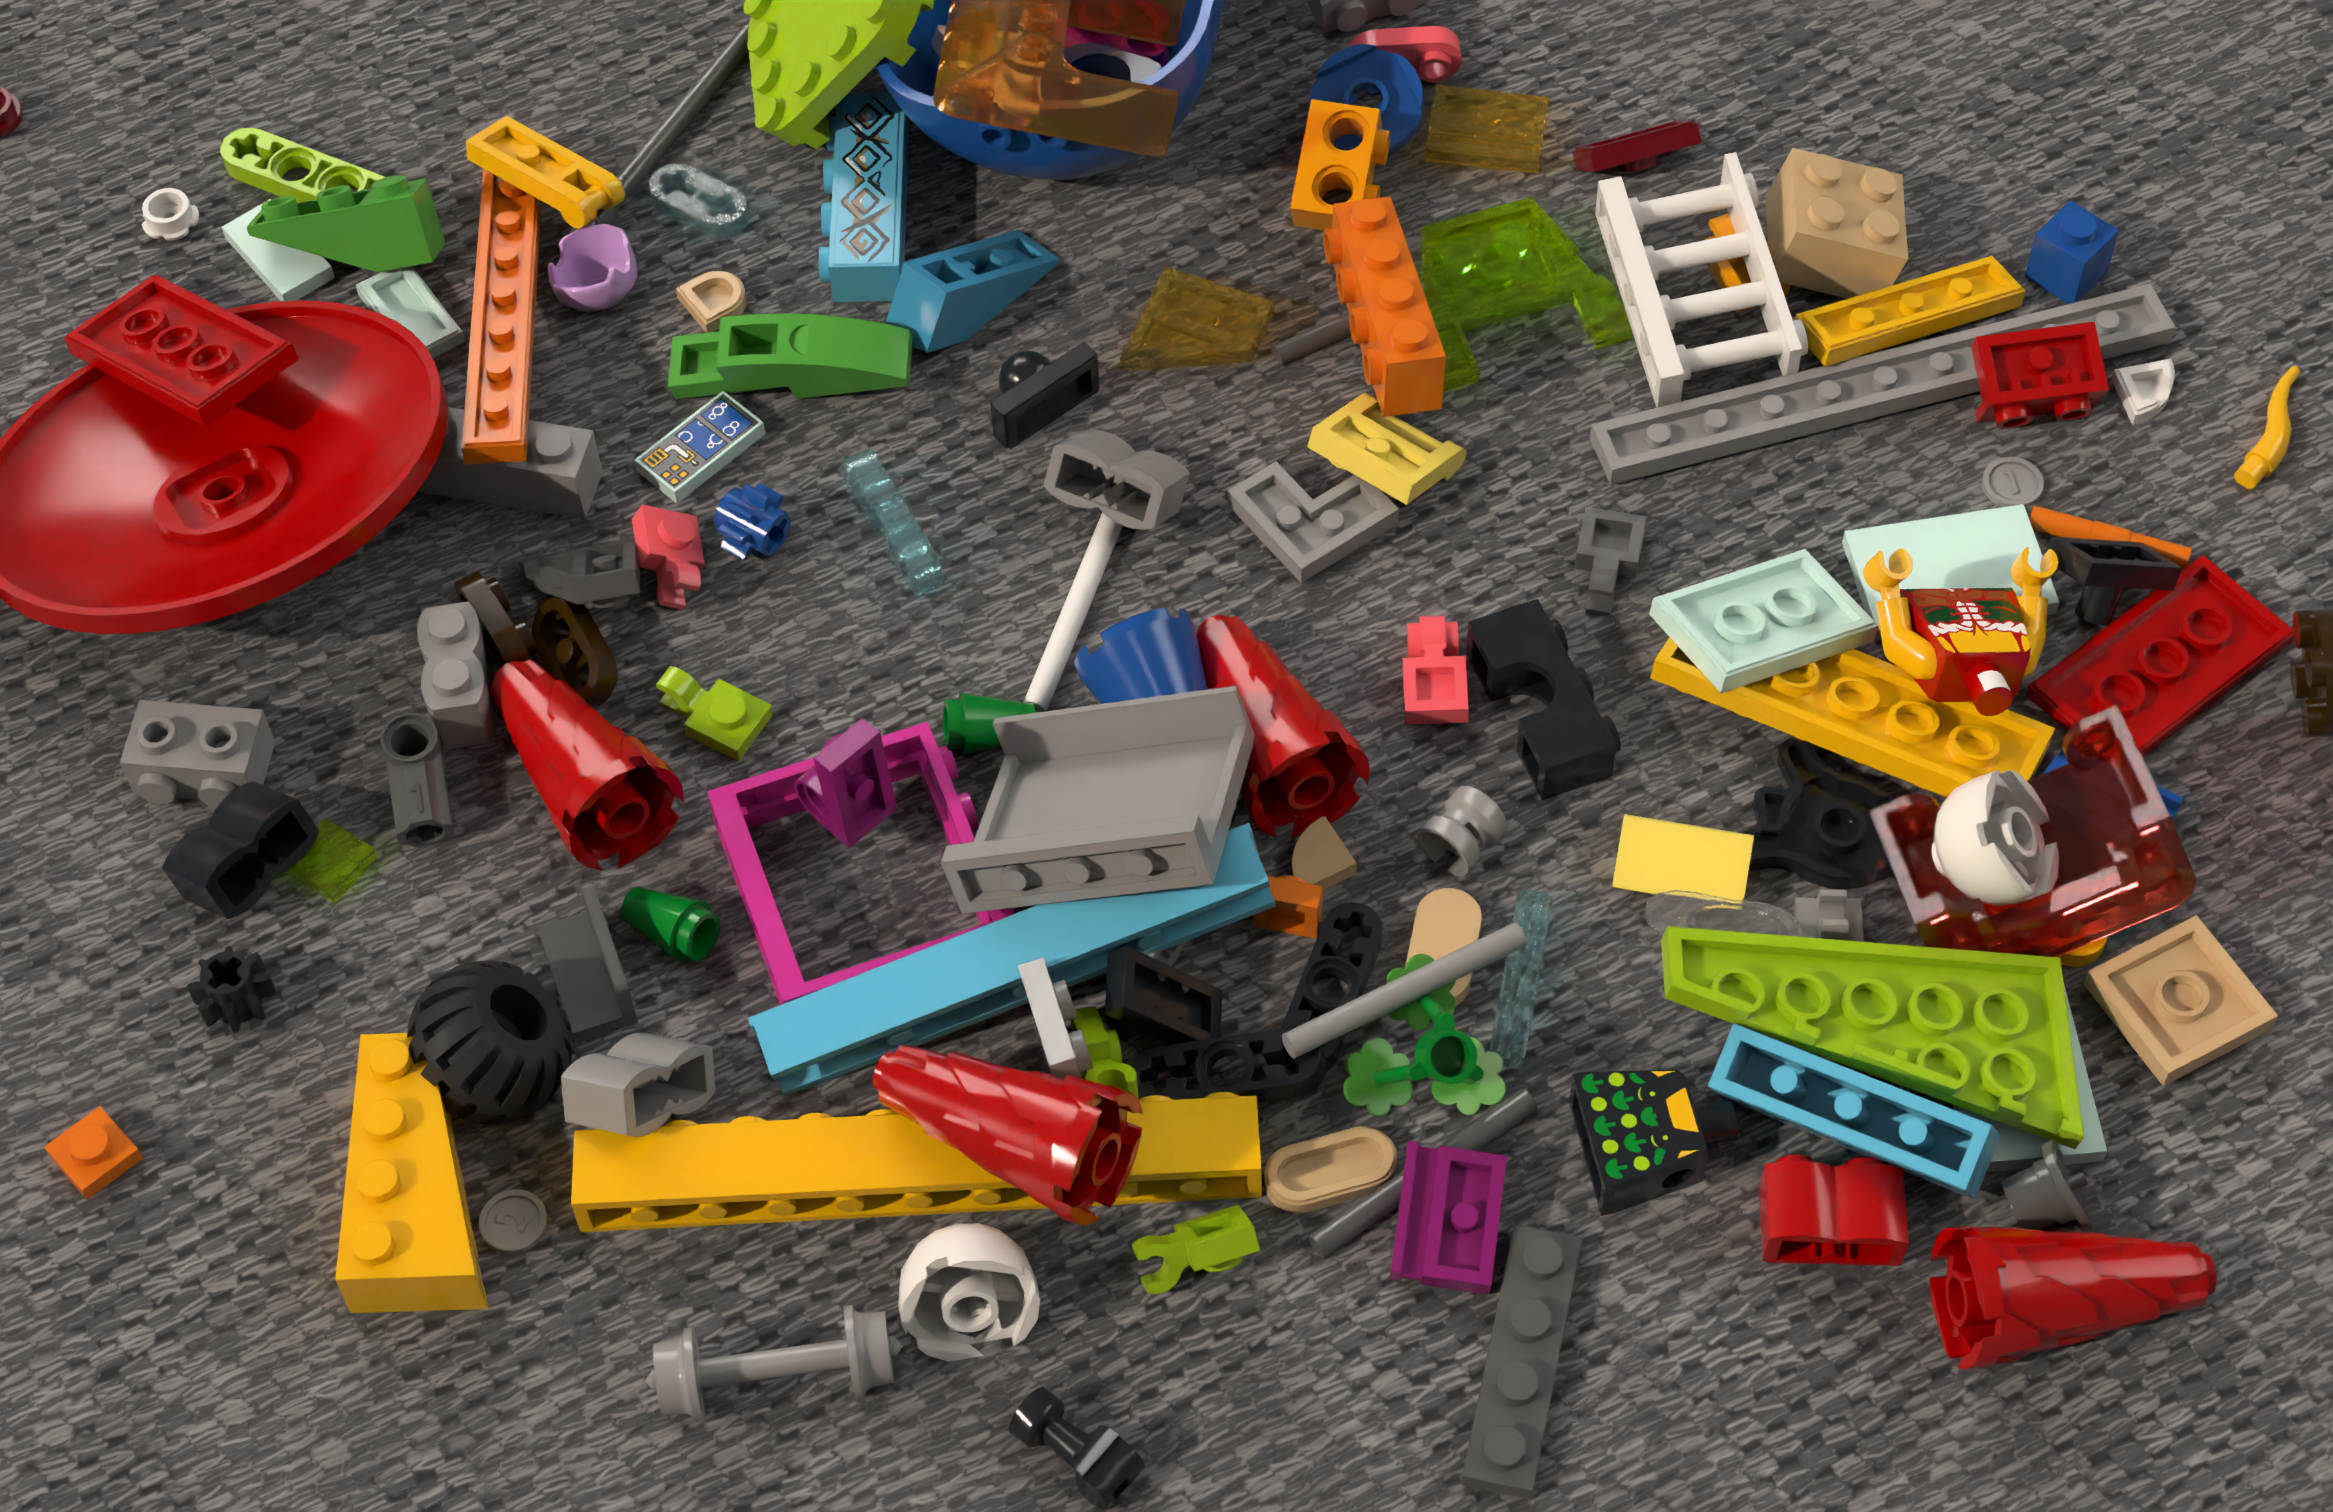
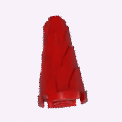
M1214 615L1207 618L1200 624L1196 633L1208 689L1238 686L1255 735L1241 786L1245 807L1252 820L1261 831L1274 837H1278L1274 831L1275 826H1284L1294 822L1291 838L1301 835L1308 826L1323 816L1327 818L1330 824L1335 822L1359 801L1360 797L1354 789L1357 779L1359 777L1362 778L1368 786L1370 766L1362 747L1332 710L1324 709L1316 699L1310 696L1295 675L1291 674L1269 643L1260 641L1238 616Z
M530 659L524 662L512 661L503 665L496 672L490 689L492 701L506 723L523 765L536 791L545 803L552 822L561 836V840L572 856L585 867L604 870L598 860L608 859L619 853L618 868H621L657 847L668 836L680 818L671 808L674 797L679 798L684 804L683 786L670 766L658 758L635 736H628L619 727L612 726L567 682L556 680Z
M900 1045L895 1052H886L879 1059L873 1074V1086L878 1090V1099L884 1106L924 1127L926 1134L962 1152L988 1173L1025 1191L1034 1200L1050 1208L1061 1219L1078 1225L1088 1226L1100 1219L1094 1212L1088 1210L1094 1202L1111 1208L1128 1179L1138 1152L1142 1128L1127 1122V1111L1143 1114L1139 1099L1135 1095L1116 1086H1106L1069 1075L1062 1079L1038 1071H1020L955 1051L943 1054L911 1045Z
M1967 1225L1948 1227L1939 1232L1930 1261L1947 1259L1946 1276L1929 1277L1931 1303L1946 1354L1949 1359L1962 1357L1960 1364L1956 1367L1966 1370L1988 1368L1992 1365L2011 1362L2030 1353L2091 1340L2102 1335V1332L2123 1329L2124 1327L2138 1325L2143 1321L2160 1318L2161 1315L2201 1307L2207 1300L2208 1295L2214 1293L2217 1284L2216 1268L2211 1256L2208 1253H2202L2193 1242H2157L2137 1237H2109L2104 1233L2051 1232L2013 1227H1973Z

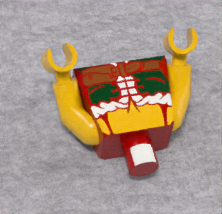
M2026 547L2013 562L2010 570L2013 581L2022 588V596H2016L2013 588L1899 589V583L1906 579L1913 569V561L1910 554L1904 548H1899L1890 556L1888 569L1884 562L1883 552L1879 551L1865 565L1863 577L1872 589L1881 592L1882 601L1876 602L1886 658L1911 675L1931 700L1936 702H1973L1978 713L1983 716H1995L2004 712L2010 707L2013 698L2017 696L2022 679L2034 672L2045 645L2048 598L2041 597L2042 586L2057 569L2058 559L2056 553L2049 549L2043 555L2040 563V572H2038L2028 564L2029 548Z

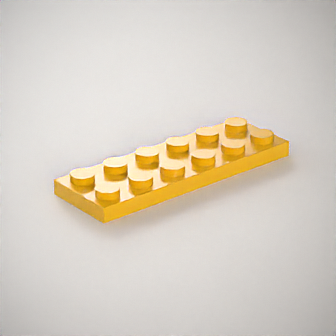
M1669 637L1654 660L1650 679L1673 687L1680 692L1693 695L1735 712L1740 716L1750 718L1946 798L1955 788L1997 770H1999V773L2008 770L2018 772L2030 784L2055 731L2054 727L2008 709L1995 716H1983L1978 713L1973 702H1936L1931 700L1907 672L1896 665L1855 649L1720 693Z

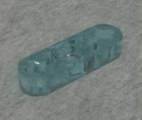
M867 449L841 460L843 477L849 491L875 534L882 532L889 544V547L885 548L913 597H918L943 586V571L933 547L874 451Z

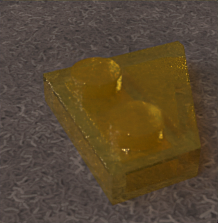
M1165 266L1120 357L1121 368L1145 370L1252 362L1275 314L1273 301Z

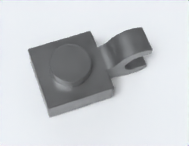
M1590 507L1585 508L1575 561V569L1591 571L1585 613L1610 616L1617 576L1636 579L1647 516Z

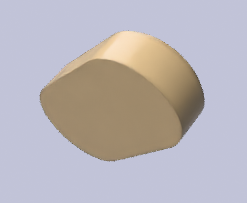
M1441 888L1427 894L1417 907L1406 963L1416 954H1427L1434 960H1437L1478 940L1481 931L1482 913L1477 901L1468 893L1455 888ZM1473 972L1455 980L1454 987L1449 991L1454 996L1455 1006L1466 998L1470 989Z
M1366 1126L1353 1127L1285 1146L1277 1150L1269 1158L1265 1166L1264 1186L1266 1194L1274 1205L1290 1213H1306L1367 1196L1395 1176L1397 1169L1396 1147L1385 1133Z

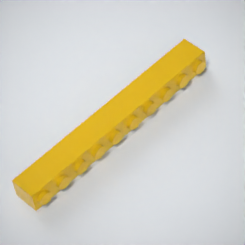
M1216 1092L1200 1099L1172 1100L1166 1096L1152 1095L1139 1099L1143 1114L1127 1111V1122L1141 1127L1142 1134L1132 1170L1113 1205L1262 1197L1257 1096H1239L1232 1092ZM890 1109L874 1110L865 1116L833 1117L825 1113H809L802 1115L798 1119L771 1121L755 1116H744L736 1118L730 1123L698 1124L690 1120H673L663 1124L654 1132L640 1137L600 1129L574 1131L571 1205L580 1232L1048 1208L1034 1200L1025 1191L988 1173L962 1152L926 1134L924 1127ZM1094 1202L1091 1206H1103V1205H1102V1204H1099V1203H1097V1202Z

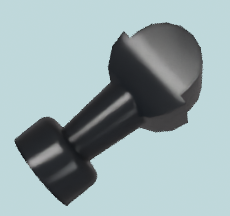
M1045 1387L1037 1388L1027 1396L1016 1410L1010 1422L1009 1432L1028 1447H1037L1045 1442L1074 1469L1078 1490L1085 1499L1102 1510H1108L1144 1470L1145 1463L1131 1445L1120 1437V1434L1111 1428L1098 1426L1089 1435L1064 1420L1065 1406L1063 1402Z

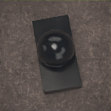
M1084 341L1052 363L1049 358L1034 351H1022L1011 355L1002 364L998 378L999 388L1003 394L990 402L993 436L1006 449H1012L1099 392L1098 354Z

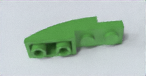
M781 313L720 317V328L717 332L672 337L668 388L675 399L718 395L722 391L735 393L788 386L795 398L800 399L910 386L913 335L906 328L880 322L828 315Z

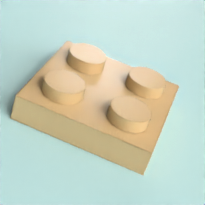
M2197 915L2089 970L2083 983L2162 1086L2272 1030L2278 1018L2276 1012Z

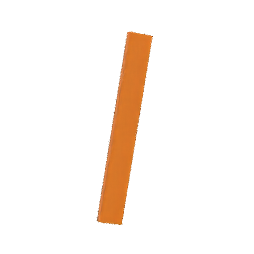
M483 169L461 447L464 465L526 461L542 201Z

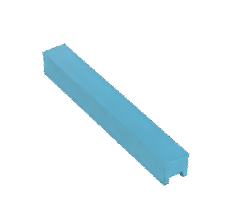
M1249 823L1228 831L1215 880L1211 885L1036 905L748 1018V1021L758 1037L770 1076L773 1080L778 1079L782 1093L785 1096L878 1062L886 1052H895L900 1045L916 1047L1029 1003L1018 965L1044 957L1051 982L1055 983L1065 980L1067 987L1106 973L1108 953L1127 945L1146 955L1156 951L1160 952L1275 907L1276 904L1269 888L1268 877L1259 858L1252 829Z

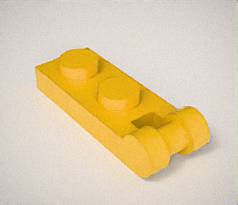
M508 116L503 117L466 140L467 160L559 210L565 221L573 228H583L596 218L598 210H610L620 204L625 198L624 187L614 174Z

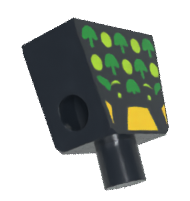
M1678 1070L1606 1071L1573 1074L1569 1105L1601 1216L1622 1211L1702 1182L1708 1158L1706 1145L1738 1139L1737 1118L1731 1101L1728 1099L1694 1106L1684 1073Z

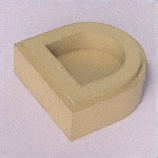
M707 272L676 288L677 298L706 333L714 332L720 328V317L741 315L746 307L747 300L744 285L737 276L729 272Z

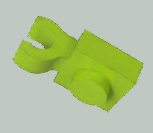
M670 666L656 684L657 689L665 692V695L659 701V705L688 718L684 723L687 737L737 761L742 758L773 716L771 704L719 678L708 692L691 675L677 667Z
M1096 1006L1074 1009L1077 1018L1071 1020V1031L1074 1032L1081 1029L1093 1069L1081 1072L1082 1079L1106 1086H1116L1139 1098L1137 1073L1133 1067L1122 1063L1121 1047L1116 1030H1105Z
M1238 1204L1174 1224V1233L1162 1236H1144L1132 1244L1133 1252L1139 1261L1153 1256L1163 1257V1264L1157 1272L1140 1277L1142 1285L1148 1294H1161L1173 1288L1184 1268L1189 1265L1194 1272L1202 1269L1208 1272H1219L1237 1266L1243 1261V1256L1260 1251L1254 1225Z

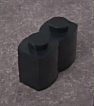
M253 781L238 787L227 795L215 809L208 825L198 827L185 835L172 848L165 859L162 869L184 900L226 919H231L241 915L256 904L268 889L274 875L290 869L308 853L316 841L319 830L298 799Z

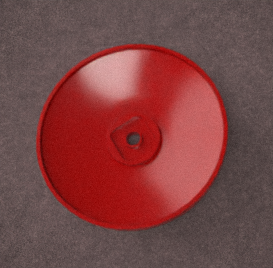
M303 300L276 301L225 309L291 342L299 360L206 427L90 364L86 365L34 403L0 439V598L11 608L26 617L49 626L96 634H136L186 627L229 616L285 594L323 574L373 539L403 510L425 482L439 457L447 431L449 417L448 399L443 381L428 349L413 332L397 321L377 312L352 305Z

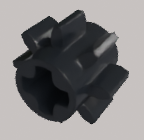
M228 946L224 952L217 953L208 960L200 959L198 961L201 967L200 981L188 984L187 989L194 1004L199 1005L198 1011L207 1027L215 1024L220 1019L228 1023L233 1033L239 1031L241 1023H245L254 1017L261 1020L266 1018L262 1008L263 998L276 995L277 990L270 974H265L266 968L257 952L245 959L241 954L234 952L231 946Z

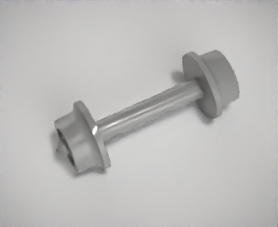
M853 1305L843 1306L846 1339L708 1359H700L695 1329L690 1327L684 1328L683 1334L677 1339L653 1344L654 1370H651L644 1382L654 1391H657L661 1415L689 1414L694 1418L695 1422L705 1421L704 1387L850 1367L855 1399L865 1398V1393L870 1388L895 1383L892 1357H897L904 1345L896 1337L889 1336L885 1311L860 1313L854 1309Z

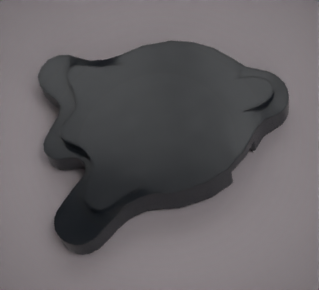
M1793 737L1781 744L1777 762L1788 788L1781 790L1765 786L1758 789L1754 795L1753 811L1757 824L1743 832V834L1754 835L1749 871L1767 868L1784 869L1819 886L1829 889L1849 890L1865 887L1887 878H1908L1920 869L1924 857L1923 845L1908 831L1904 821H1899L1898 816L1890 806L1892 797L1877 784L1860 776L1833 769L1820 758L1810 742Z

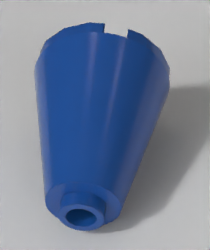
M1158 608L1131 616L1116 623L1100 633L1104 645L1091 655L1085 645L1078 652L1074 661L1079 678L1100 704L1208 690L1195 625L1187 611L1179 608L1178 618H1171L1167 608Z

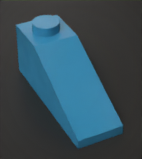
M1015 230L906 261L899 277L886 323L909 329L913 335L912 346L927 353L966 341L1058 265L1060 259L1020 230Z

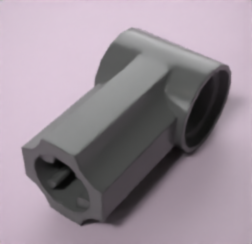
M420 713L397 715L385 724L380 738L387 764L397 840L400 845H410L415 848L441 843L446 838L454 835L445 774L446 759L434 722ZM423 749L420 754L404 756L409 751Z

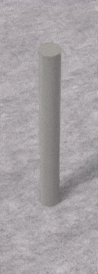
M1511 923L1282 1034L1283 1044L1288 1054L1295 1059L1525 947L1527 941L1524 932L1517 923Z

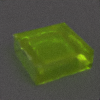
M324 818L317 826L319 834L311 849L297 864L286 870V873L335 904L373 864L377 856L373 847L327 818Z

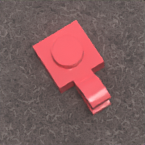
M642 504L632 518L639 567L656 571L657 599L661 606L683 610L686 606L684 589L698 591L701 585L700 570L705 565L697 516Z

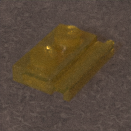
M1436 85L1428 137L1425 144V161L1538 174L1549 97Z

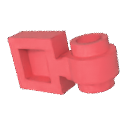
M1444 615L1419 616V623H1407L1408 658H1403L1405 725L1468 723L1466 656H1459L1457 621L1445 622Z

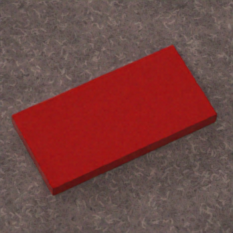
M158 275L151 276L64 337L72 355L205 427L299 360L291 342Z
M2202 555L2181 571L2174 591L2155 590L2028 685L2026 695L2089 751L2127 770L2293 643V629L2207 557Z

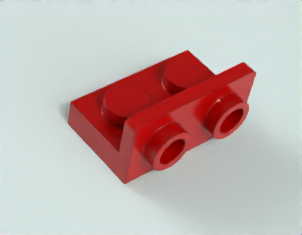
M2095 322L1976 336L1971 344L1982 403L1975 411L1978 423L1996 421L1998 428L2010 429L2030 423L2035 415L2055 413L2056 420L2058 421L2081 419L2092 413V408L2098 405L2109 390Z

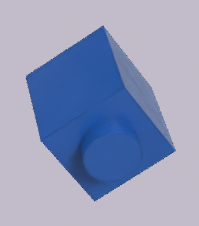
M2070 200L2035 234L2025 278L2067 304L2079 302L2107 274L2119 229Z

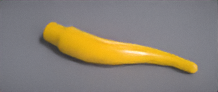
M2292 366L2277 383L2267 408L2265 433L2246 454L2245 462L2234 473L2236 482L2249 490L2255 488L2264 476L2269 477L2287 452L2292 432L2287 402L2290 386L2300 375V370L2297 366Z

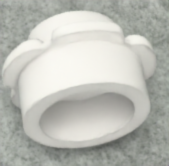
M164 188L150 194L143 203L142 210L145 221L142 223V227L151 238L159 239L164 237L167 241L178 240L189 233V227H194L198 223L199 212L197 207L190 205V201L185 193L178 189Z

